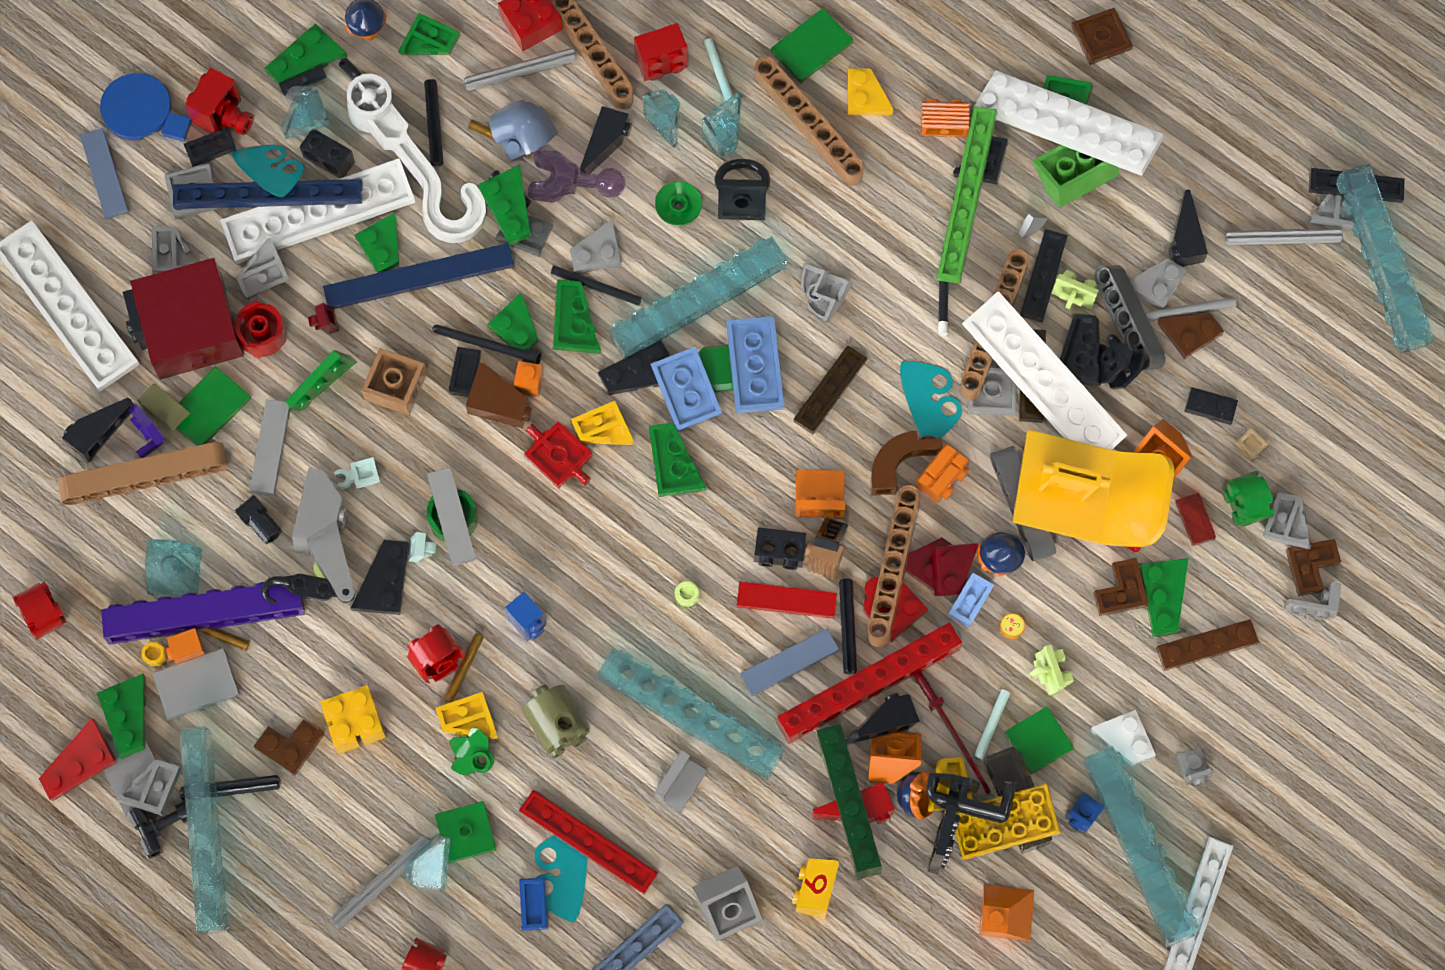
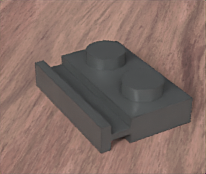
M528 215L531 236L511 247L540 257L553 226L551 223ZM499 230L495 237L496 241L503 244L507 243L503 233Z

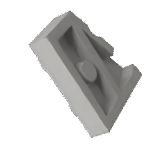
M151 227L153 274L195 263L176 227Z
M271 238L264 242L236 276L245 299L289 281V277Z
M1166 258L1130 279V282L1138 297L1159 309H1164L1186 275L1187 269Z
M1278 492L1273 505L1275 513L1273 517L1268 519L1263 534L1264 538L1310 549L1311 544L1302 497Z

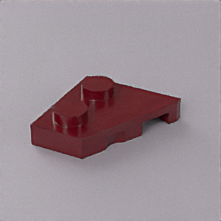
M941 537L909 553L905 572L934 591L932 547L953 544Z
M978 543L932 547L934 596L958 595L961 593L978 549Z

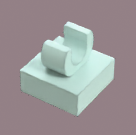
M416 532L410 538L409 562L418 563L424 556L432 557V553L435 554L436 543L425 542L426 533Z

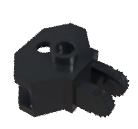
M1110 334L1107 337L1110 346L1107 347L1104 344H1100L1101 384L1108 383L1113 390L1123 389L1141 373L1146 356L1142 350L1127 343L1122 344L1116 335Z

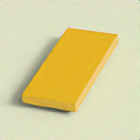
M1047 783L1015 792L1010 817L1004 823H996L956 812L957 815H960V820L955 833L963 860L1061 834ZM1002 796L982 802L1000 807Z

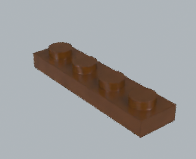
M1249 619L1158 645L1156 650L1163 670L1167 671L1257 645L1259 640L1252 621Z

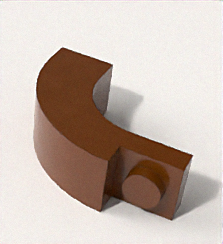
M909 431L889 440L880 449L873 463L870 480L871 496L895 495L897 489V467L904 460L911 457L936 456L942 449V438L936 439L934 436H925L921 440H917V431Z

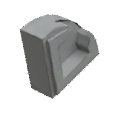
M1028 213L1018 234L1023 238L1035 234L1045 224L1048 217L1043 213Z

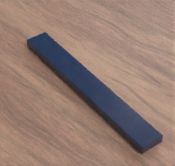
M362 179L298 181L284 197L271 194L256 182L174 184L173 190L174 209L362 204L363 200Z
M505 243L324 285L323 289L327 305L337 309L513 268L514 264L509 244Z

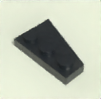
M1074 313L1060 361L1081 384L1101 386L1099 319L1096 315Z
M660 340L599 371L598 377L609 395L637 391L639 388L651 386L653 388L659 387L651 364L670 355Z
M383 541L350 608L351 611L401 614L409 542Z

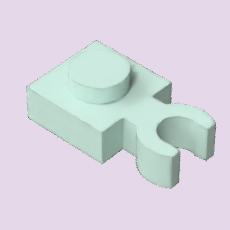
M373 457L350 463V471L339 469L334 472L336 478L341 476L346 478L344 482L338 483L340 490L347 489L354 482L357 489L380 483Z

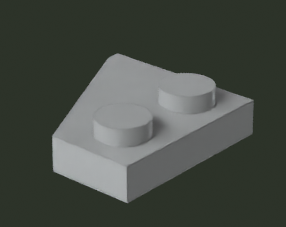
M1328 194L1311 217L1310 223L1355 230L1358 220L1359 198Z
M612 221L607 222L570 249L574 273L580 274L621 266Z
M156 759L147 767L143 774L138 775L132 781L133 784L124 793L120 792L117 795L116 800L120 803L163 816L181 768Z

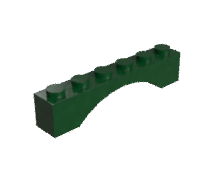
M838 724L817 730V741L838 806L856 878L859 880L881 874L882 865L849 750L845 742L842 726Z

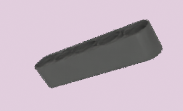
M1120 265L1098 267L1094 274L1095 282L1124 343L1143 351L1146 359L1142 370L1162 368L1166 360L1165 353L1124 268Z
M1011 446L990 453V460L1013 516L1022 462L1016 448ZM1016 524L1032 562L1056 554L1055 543L1049 531Z

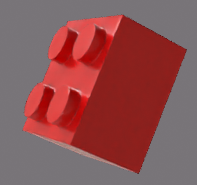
M503 0L498 3L499 15L522 51L562 31L561 17L550 0Z
M678 23L634 37L635 59L644 82L648 80L655 81L663 75L669 73L676 74L688 68L687 44Z
M210 67L206 74L201 75L195 91L187 96L185 106L193 125L211 134L223 129L222 117L225 110L231 104L238 106L241 102V97L234 79Z

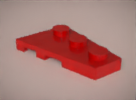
M90 719L39 777L49 800L54 801L117 763L95 719Z

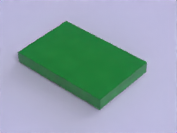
M822 8L775 44L770 52L801 84L853 43V39Z
M215 366L179 402L190 414L176 429L196 446L207 444L251 400V397Z

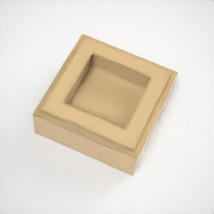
M1251 427L1233 446L1252 462L1269 444Z

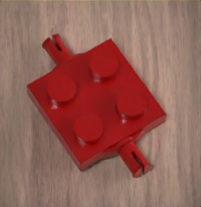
M559 421L543 433L533 423L530 424V427H527L526 432L535 441L533 446L524 453V457L558 489L574 476L584 486L587 485V482H590L591 477L581 469L593 456V453Z

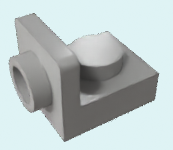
M1201 747L1176 756L1186 785L1194 783V786H1199L1209 782L1208 778L1213 774V770L1208 768Z

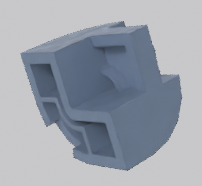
M524 100L513 102L497 110L490 119V128L496 144L501 142L511 160L536 151L551 141L558 133L541 106L538 107Z

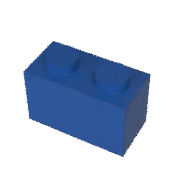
M522 592L505 607L508 621L527 642L531 638H538L545 631L546 623L543 612L525 592Z

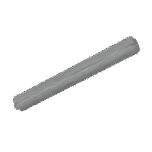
M573 48L465 77L464 83L466 89L470 91L575 62L576 53Z
M1340 228L1227 231L1225 234L1227 245L1338 243L1343 239V232Z
M421 836L330 918L331 923L337 929H341L432 847L428 838Z

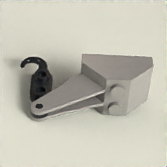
M308 469L292 539L294 552L305 555L311 554L325 578L306 574H295L285 577L273 576L267 579L262 587V595L269 603H276V600L269 595V589L275 585L282 586L295 596L320 601H328L336 597L342 604H350L355 599V591L340 538V529L345 530L347 516H345L346 507H343L342 497L323 470Z

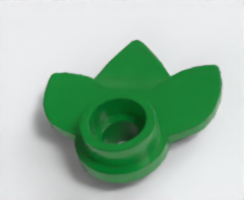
M472 727L469 732V738L460 736L449 741L453 753L458 758L451 766V769L460 775H469L474 771L485 773L493 767L494 756L488 750L489 739L479 728ZM479 756L486 758L485 764L479 762Z

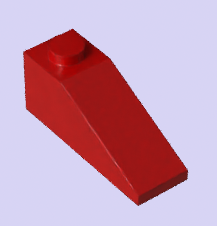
M883 782L860 790L869 823L876 821L877 824H881L891 819L890 815H893L895 809ZM836 800L817 807L812 811L814 819L841 821Z

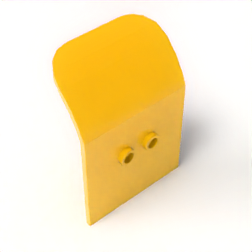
M1028 429L1012 523L1104 545L1125 547L1151 545L1161 537L1166 528L1174 479V464L1169 457L1162 454L1113 451Z

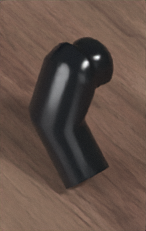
M343 58L339 62V67L352 81L362 75L348 58Z

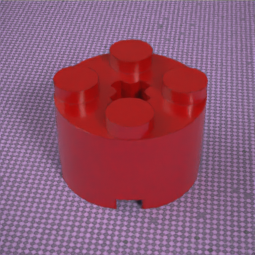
M253 302L247 304L238 312L234 330L242 348L256 358H261L276 353L285 344L286 328L279 311L274 306Z
M45 581L41 584L37 583L12 597L16 607L20 609L23 620L36 640L59 629L66 623L64 614L58 603L51 596L52 593Z
M440 624L433 626L426 635L412 640L407 646L409 649L407 658L425 683H430L429 679H434L437 682L450 675L459 667L456 662L460 658L464 660L466 655L447 628H442Z
M416 937L414 944L417 947L411 946L401 970H442L447 959V955L443 954L444 949Z

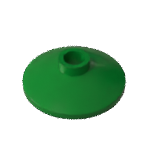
M681 181L671 182L663 186L657 193L655 209L658 216L664 222L674 226H683L693 222L699 216L702 209V198L698 190L691 184ZM677 204L683 206V208L680 210H677L674 207Z

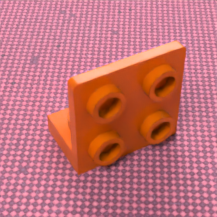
M797 470L795 517L844 518L845 472L837 470Z

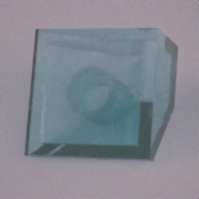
M312 88L299 92V96L294 97L280 126L285 139L330 124L317 89L313 91Z
M665 89L645 93L643 95V116L672 148L676 147L680 119V102L673 94L669 95Z
M739 92L702 119V139L719 158L725 154H732L738 145L741 119V94Z
M148 539L145 558L147 594L182 596L186 593L197 594L202 549L174 540Z
M437 834L410 857V864L405 866V879H408V883L411 886L446 890L450 838L443 834Z

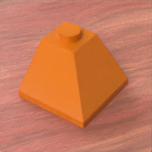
M1164 419L1151 428L1133 452L1166 455L1174 464V479L1192 457L1183 435Z
M898 732L871 739L868 781L893 784L921 765L920 733Z
M984 884L979 935L1030 941L1034 890Z

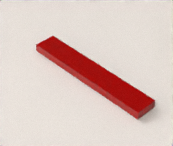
M534 790L519 809L521 814L643 895H645L658 876V872Z

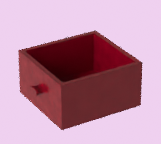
M215 258L130 281L150 361L160 380L244 357L241 344L234 330L235 322L224 280Z

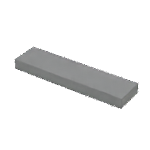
M266 399L250 484V493L275 496L290 414V407L285 401Z
M451 467L427 473L452 567L475 561V553Z

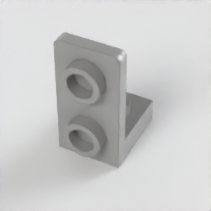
M1331 582L1322 591V604L1289 599L1285 604V610L1291 611L1293 615L1303 616L1311 614L1315 615L1317 619L1329 620L1338 612L1341 583Z

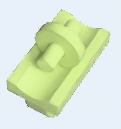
M1069 270L1059 274L1051 294L1068 301L1065 307L1067 309H1070L1072 304H1076L1091 310L1099 291L1096 282L1090 279L1085 280L1084 284L1076 281L1077 276L1075 273Z
M1048 645L1035 654L1036 661L1033 662L1035 670L1030 672V676L1032 679L1039 678L1041 685L1046 686L1049 696L1055 695L1073 683L1074 680L1069 670L1061 672L1059 664L1065 662L1063 649H1053L1052 645Z

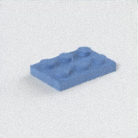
M696 346L651 364L677 432L722 414Z

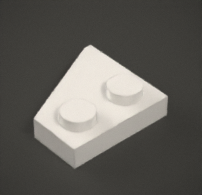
M1136 710L1091 728L1095 736L1098 735L1108 744V747L1114 752L1119 753L1131 766L1156 756Z

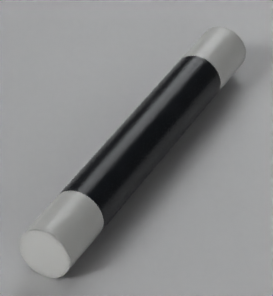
M939 281L938 335L941 336L948 335V282Z

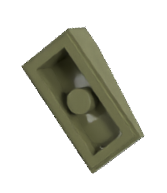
M152 384L138 399V402L146 411L172 431L190 414L156 384Z

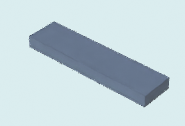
M103 128L80 134L105 218L110 219L129 213Z
M827 628L740 673V676L751 696H754L839 652V648Z
M668 904L664 905L592 970L634 969L680 928L684 922Z

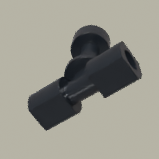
M185 801L175 805L176 811L157 821L153 817L148 819L143 809L134 807L127 812L133 827L139 830L142 839L140 842L149 859L163 853V849L157 837L161 836V829L179 820L186 823L193 819Z

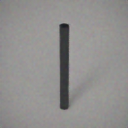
M553 265L551 269L552 275L569 281H580L582 286L639 306L642 301L640 296Z

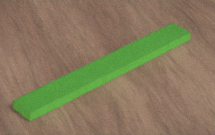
M974 106L938 269V281L961 284L997 118V109Z

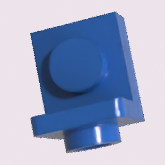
M1083 793L1066 816V819L1069 820L1068 824L1076 831L1081 832L1083 830L1086 833L1104 809V806Z

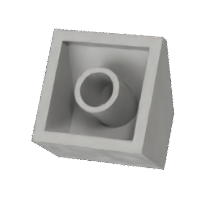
M738 866L692 887L701 911L716 941L762 920L749 884Z

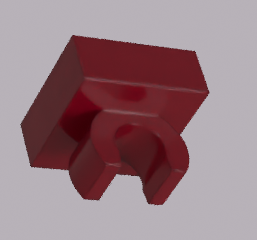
M324 303L316 305L317 315L308 317L309 326H315V330L322 329L329 334L339 331L334 309Z

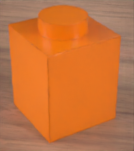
M518 361L514 388L524 395L539 397L544 376L542 365Z
M195 628L166 638L169 645L165 647L167 656L170 661L174 660L176 664L206 654L200 635Z

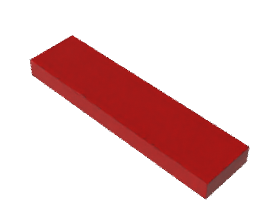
M739 582L736 607L834 619L837 593Z

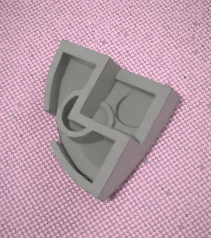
M805 263L801 278V289L807 296V306L818 318L828 323L843 303L852 283Z

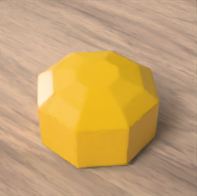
M158 641L148 642L142 648V659L150 667L160 666L166 660L165 647Z

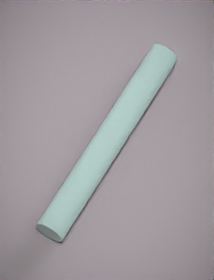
M712 38L704 40V45L725 102L730 103L734 101V96Z
M1004 689L1000 691L973 756L977 760L983 761L1010 696V692Z

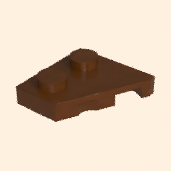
M1211 313L1161 318L1157 322L1184 359L1224 333V330Z

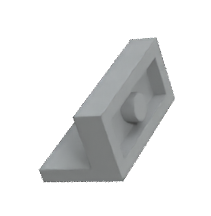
M681 750L656 789L655 798L681 813L707 770L691 761L690 755Z

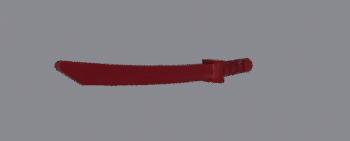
M922 671L916 672L913 677L921 690H923L925 696H927L930 702L929 709L931 712L936 709L986 794H989L991 791L941 707L944 702L943 698L937 697Z

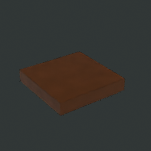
M1115 8L1072 22L1071 27L1089 65L1130 51L1133 48Z

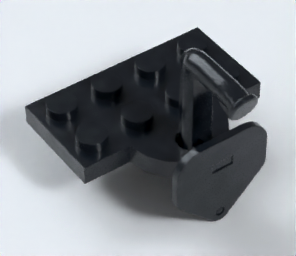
M929 773L926 783L927 796L934 804L944 809L928 868L929 873L938 874L940 868L945 869V865L949 860L954 844L953 836L960 820V815H957L956 812L996 823L1006 822L1010 817L1017 781L1007 780L1002 782L1004 791L1001 805L998 807L967 798L968 793L976 794L978 792L980 783L976 780L955 774ZM938 783L950 788L948 794L936 792Z

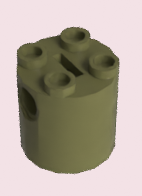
M542 685L531 692L532 700L523 707L522 712L547 754H550L552 758H556L563 754L565 748L573 744L574 747H577L587 740L585 736L590 732V726L565 685H558L550 689L547 685Z

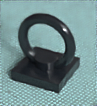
M734 159L720 166L714 178L715 186L718 190V219L765 221L766 191L771 182L768 170L762 164L750 159ZM747 168L757 172L761 180L724 179V176L733 169Z

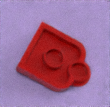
M879 577L869 579L864 588L867 598L864 601L863 611L869 620ZM904 583L902 584L890 642H893L928 611L927 607ZM887 585L884 587V589L887 591L894 590L895 587L892 585ZM883 607L880 608L878 611L881 613H888L890 609Z

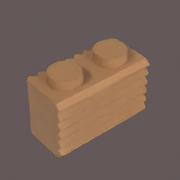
M809 541L804 563L808 564V571H812L813 574L817 572L818 575L822 574V576L827 578L831 577L832 580L835 579L842 560L844 545L841 544L838 552L814 546L813 542Z

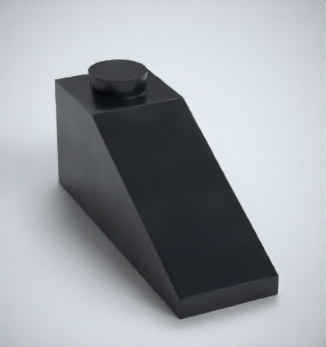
M601 107L580 166L582 178L586 179L622 145L625 136L629 137L632 123H629L628 113Z
M1190 189L1185 190L1182 197L1172 243L1169 247L1171 260H1175V263L1182 267L1204 263L1208 255Z
M127 397L78 419L74 424L66 428L62 437L63 441L70 449L89 462L131 415L128 409L134 403Z
M894 693L885 697V702L878 706L845 740L846 744L849 745L906 731L920 722L910 695L899 696L898 693Z

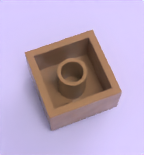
M379 348L361 390L364 400L410 415L427 375L425 364Z

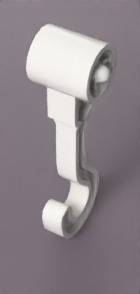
M362 74L356 77L347 89L348 117L352 125L358 130L371 133L384 150H393L424 190L423 221L428 231L437 239L447 243H462L473 238L482 229L486 216L485 200L478 187L472 183L464 184L461 188V200L467 208L466 214L458 220L446 219L440 212L441 180L435 169L408 136V123L393 106L391 89L388 83L382 77L375 74Z

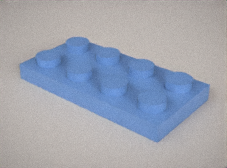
M774 316L726 320L736 414L784 410Z

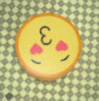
M1015 613L1005 615L1000 622V632L1008 639L1020 637L1025 629L1023 618Z

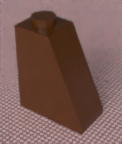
M479 363L466 403L467 414L523 429L525 421L529 422L532 414L528 398L486 364Z

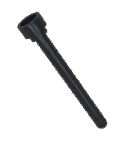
M438 324L432 327V331L435 334L522 359V362L540 364L542 351L536 348L522 350Z

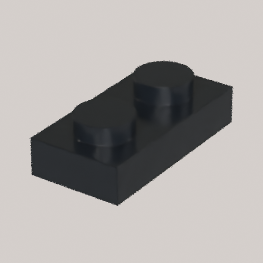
M1191 387L1184 412L1231 425L1238 400Z

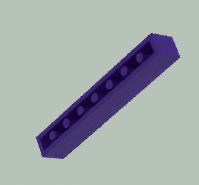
M260 582L256 586L245 587L239 585L226 591L212 589L207 591L206 594L186 593L182 597L173 599L172 597H160L157 601L153 602L139 600L133 602V605L113 604L106 609H101L103 637L108 645L176 635L193 628L198 631L204 628H222L305 615L303 597L295 596L282 586L275 585L269 589V595L276 600V603H269L262 595L264 582Z

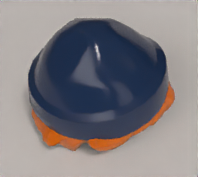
M355 0L347 7L345 12L346 30L361 39L373 40L384 26L386 14L383 12L382 7L374 0Z
M991 532L990 535L979 543L977 559L983 571L997 573L1000 577L1016 571L1023 564L1025 549L1020 540L1015 536L1004 532Z
M929 771L911 772L898 785L896 790L897 802L905 814L918 820L928 818V816L933 814V812H928L930 798L926 793Z

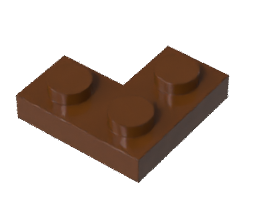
M1335 539L1310 543V549L1297 546L1286 549L1298 597L1320 593L1324 590L1318 568L1339 565L1341 563Z
M1137 558L1113 562L1111 566L1116 586L1094 591L1099 616L1147 607L1148 600Z
M302 720L288 740L268 726L254 745V748L296 776L324 737V733L305 720Z

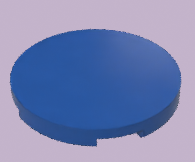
M132 73L117 78L106 88L100 101V112L104 123L113 134L127 140H142L143 137H147L156 131L159 132L164 127L168 113H171V101L165 86L159 80L147 74Z

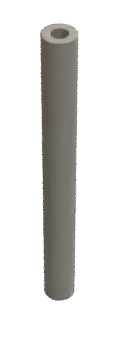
M1233 297L1147 311L1145 314L1148 320L1151 321L1236 307V299Z

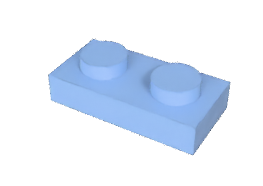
M972 573L948 616L970 628L994 584Z

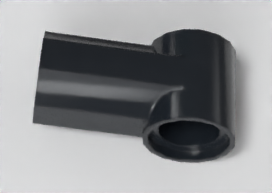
M252 495L234 510L245 525L250 526L266 545L274 542L282 533L281 528L268 515L266 508L255 495Z

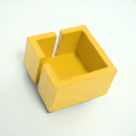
M368 685L320 701L334 747L338 754L360 747L356 736H361L364 745L386 738Z

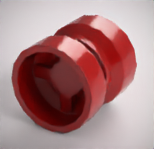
M231 104L223 114L222 125L228 128L233 127L236 129V132L245 135L253 124L254 115L247 111L242 112L239 107Z

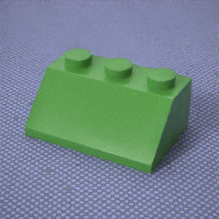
M1063 145L1033 160V164L1047 194L1059 208L1119 176V167Z

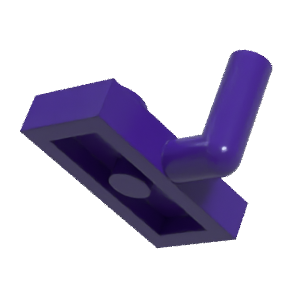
M134 404L128 409L133 416L130 421L147 441L151 439L150 442L136 451L140 458H144L160 447L165 439L148 416L137 404Z

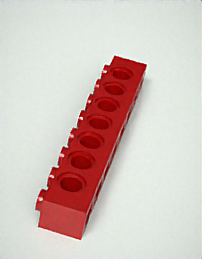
M949 622L777 716L776 724L787 743L790 744L909 679L916 672L923 671L960 651L962 641Z

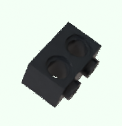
M314 128L311 129L300 145L303 158L339 179L344 178L355 163L352 150Z
M758 527L754 562L763 567H772L774 564L782 565L783 568L788 570H796L798 567L802 568L806 533ZM769 544L774 547V550L766 553L762 551L761 547ZM789 547H794L799 552L791 556L785 550Z

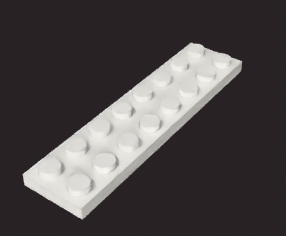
M999 71L994 72L974 105L975 107L997 109L996 120L1141 176L1163 140V134Z
M400 159L338 179H362V204L256 207L221 219L220 221L235 263L239 264L250 260L269 238H271L277 251L415 203Z
M32 220L0 241V259L100 392L140 365Z
M999 291L962 323L1065 439L1112 450L1127 436Z

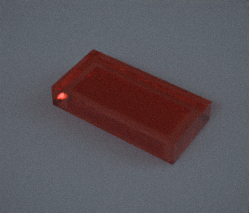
M1196 493L1177 499L1175 504L1191 545L1196 546L1215 540L1216 535L1200 494Z

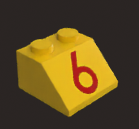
M809 858L807 865L802 864L798 878L803 880L801 890H795L792 901L793 904L797 905L795 912L825 919L839 861Z

